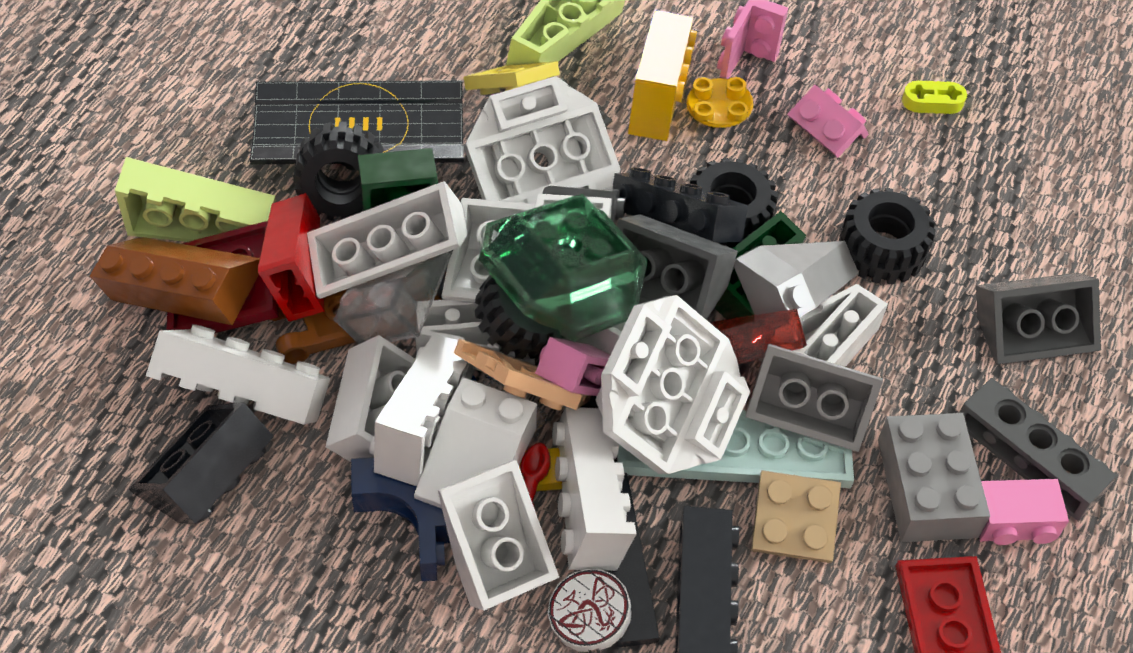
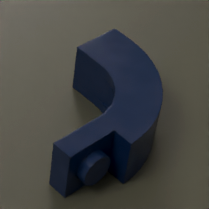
M352 458L351 493L354 512L386 511L398 514L409 521L419 538L421 582L437 581V566H445L444 543H450L442 508L414 499L417 486L375 473L374 458Z

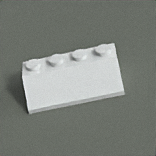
M440 182L308 232L307 237L316 296L319 299L461 247L468 234L461 202L446 182Z

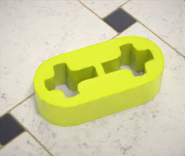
M912 81L905 87L902 103L903 106L912 112L954 114L962 110L967 98V92L962 85L954 82Z

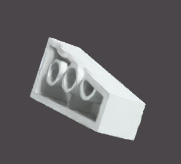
M192 325L191 329L159 331L146 373L147 377L161 380L163 377L174 376L181 379L179 387L192 391L197 389L212 392L213 389L219 390L217 394L219 396L218 399L231 403L244 402L245 404L252 400L255 401L253 405L254 410L303 425L317 422L331 379L319 374V367L300 361L295 366L284 362L285 356L281 353L262 349V352L258 353L248 349L250 343L244 340L227 337L226 341L214 337V330L199 325Z
M433 333L425 347L421 346L412 367L375 421V435L369 453L374 455L375 473L418 486L446 408L462 378L471 380L475 372V366L453 353L458 341Z
M565 407L560 421L554 422L552 431L553 445L559 446L560 457H557L555 463L556 480L562 481V492L558 498L559 517H565V529H563L561 534L562 554H568L569 570L601 569L604 571H617L636 536L634 522H626L627 511H630L631 504L629 494L621 493L625 475L623 463L614 462L618 455L619 444L603 432V416L599 408L580 407L575 410Z

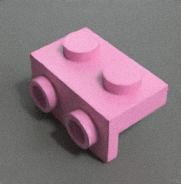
M814 85L787 115L838 158L859 135L863 139L869 135L864 126L866 120L855 109L851 108L847 111L840 105L842 100L832 90L827 88L825 91H822L818 86Z

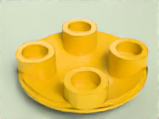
M700 77L693 82V88L687 96V109L690 115L701 124L715 128H727L742 123L750 116L753 110V98L746 88V81L740 77H732L730 79Z

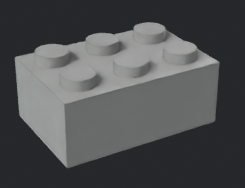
M964 414L888 416L879 435L878 443L901 542L979 538L990 518V513Z

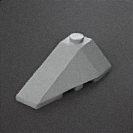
M845 241L758 246L737 257L734 263V268L760 329L796 320L819 306L859 274Z

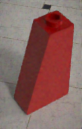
M306 193L272 203L258 265L260 277L289 322L324 312V298L319 299L316 296L307 237L308 232L320 228V217Z

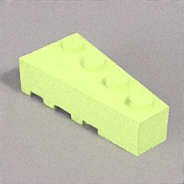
M540 0L511 38L506 65L559 62L620 15L625 0Z
M128 157L125 158L115 188L127 236L184 242L268 221L271 205L276 202L275 195Z

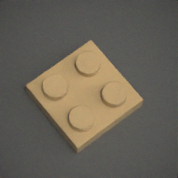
M762 470L759 476L751 551L832 563L841 482Z

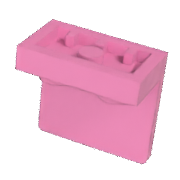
M748 0L745 7L739 6L734 17V26L732 28L727 27L722 37L721 46L725 47V50L721 53L717 64V69L721 70L720 78L729 79L744 51L758 58H765L773 62L776 60L788 13L787 7L768 0Z

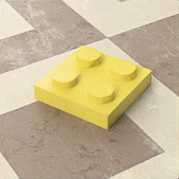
M558 61L504 65L463 77L466 90L480 89V95L498 93L500 88L508 91L560 75Z

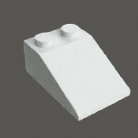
M471 198L461 199L468 234L461 247L450 252L442 299L475 302L476 295L480 291L479 288L499 263L504 259L507 260L510 255L518 253L522 256L527 251L535 204ZM514 293V298L517 305L521 293Z
M463 377L446 408L414 493V499L442 508L438 490L512 460H517L519 466L536 430L537 403Z
M517 460L509 461L438 490L455 565L470 606L486 610L559 578Z

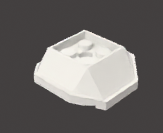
M557 76L489 96L464 145V150L482 200L535 204L536 206L538 194H543V190L547 186L597 190L613 189L614 174L620 172V166L597 103L581 92L567 86L568 84ZM534 153L544 154L548 160V166H539L534 160Z
M674 295L633 307L601 374L602 387L595 400L603 416V432L656 473L670 474L722 459L750 394V390L745 378L740 377L737 358L729 339L680 297Z

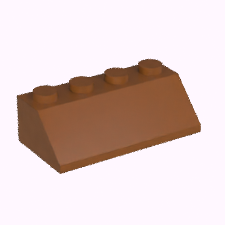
M139 237L107 245L90 277L110 300L233 325L259 276L258 265L260 258Z

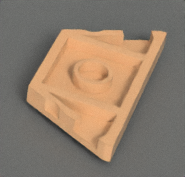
M458 339L453 353L504 384L503 389L510 394L525 398L527 393L541 397L540 403L560 411L563 405L577 410L590 401L591 395L571 393L535 374L538 367L536 365L472 342Z

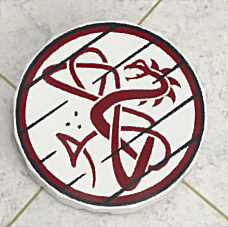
M584 569L570 574L557 585L550 597L548 616L554 633L564 645L579 652H589L588 650L598 648L603 650L611 647L623 637L631 623V601L625 586L615 575L601 569Z

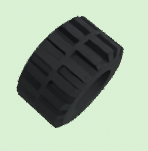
M339 121V126L333 127L330 122L324 124L323 131L316 127L310 132V138L305 136L301 142L300 149H298L293 182H296L295 191L297 196L306 193L317 214L320 216L321 213L327 215L326 219L334 221V217H341L342 220L363 212L360 174L348 181H337L325 175L321 168L332 162H344L352 165L359 171L358 155L383 153L382 145L380 142L374 143V135L370 131L363 134L362 126L354 124L353 128L347 127V122Z
M729 158L721 159L720 163L713 160L707 163V168L701 166L696 171V175L692 176L690 184L703 187L702 191L727 194L730 196L729 200L748 205L743 241L774 217L778 193L775 191L776 185L773 180H768V173L764 170L758 171V166L753 163L747 165L743 163L744 160L736 159V162L730 161ZM724 242L718 244L727 246L729 248H734L740 242Z
M877 188L871 189L869 194L863 192L858 195L857 200L853 199L850 203L840 232L839 241L846 242L855 266L859 270V277L863 279L866 276L873 277L872 282L878 284L883 279L886 280L888 285L895 284L897 278L902 283L908 281L911 275L915 277L920 272L935 237L936 229H934V217L929 216L931 211L927 206H921V201L918 198H910L907 196L908 193L900 191V193L893 192L892 188H885L884 191H880ZM876 232L887 233L897 239L886 238Z
M525 251L522 256L518 253L510 255L507 260L504 259L499 263L479 288L480 291L475 298V303L478 304V307L474 310L475 318L482 320L478 327L481 333L487 332L490 337L487 341L492 346L495 343L501 346L500 352L505 355L512 351L515 354V358L524 359L527 355H529L530 359L538 358L550 337L564 339L578 323L580 318L578 312L582 309V300L576 299L580 294L578 285H572L571 280L574 277L570 271L564 273L561 269L563 264L557 260L554 263L548 261V255L541 253L538 257H535L532 251ZM514 293H522L533 299L541 311L542 319L533 318L525 314L517 305Z

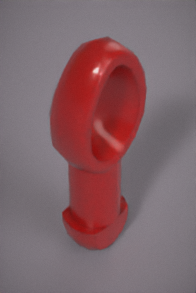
M541 442L534 444L525 452L520 464L521 474L532 504L539 482L548 475L551 467L550 452L546 445Z

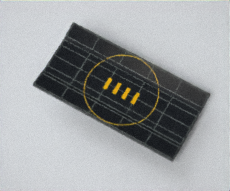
M462 80L256 82L250 165L295 164L298 149H300L301 142L305 136L310 138V132L316 127L323 131V126L326 123L331 122L333 127H338L339 121L347 122V127L353 128L354 124L362 126L363 134L370 131L374 135V143L380 142L382 145L383 153L432 148L435 163H464ZM332 162V163H329V164H342L344 167H346V168L349 169L350 171H351V170H356L355 167H353V166L350 165V164L344 163V162Z

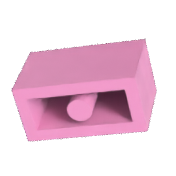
M550 337L547 345L540 353L539 365L535 374L571 393L597 396L602 387L601 374L610 354L589 344Z
M1058 479L981 481L990 518L979 536L980 541H994L997 545H1008L1017 540H1033L1037 544H1046L1058 539L1069 522Z

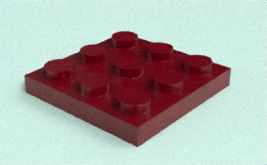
M268 221L181 244L260 258ZM259 275L233 325L167 312L166 330L191 329L192 325H199L219 333L278 318L279 305Z

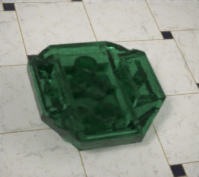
M583 193L487 223L478 258L525 316L544 326L560 330V335L573 342L627 321L633 307L639 305L648 261L602 209H596Z

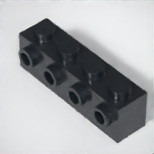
M630 168L629 173L614 174L613 189H619L620 198L626 199V214L632 216L641 214L716 243L742 242L748 205L729 200L730 196L727 194L702 191L703 187L698 185L676 183L677 179L673 177L653 176L650 170L643 168Z
M694 506L683 507L679 525L675 653H738V640L731 639V625L736 626L738 620V600H731V587L737 588L739 577V563L732 562V550L737 551L739 545V526L732 525L733 510Z

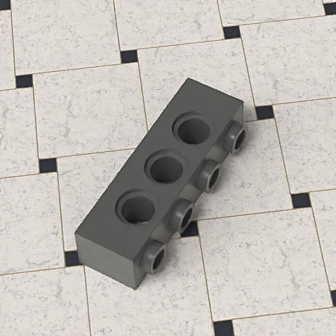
M990 378L963 404L959 412L964 414L969 435L1025 480L1058 479L1066 511L1078 522L1106 494L1118 476L1104 462L1089 454L1072 437L1062 433L1049 423L1041 413L1031 409L1017 398L1010 389L1002 386L993 378Z

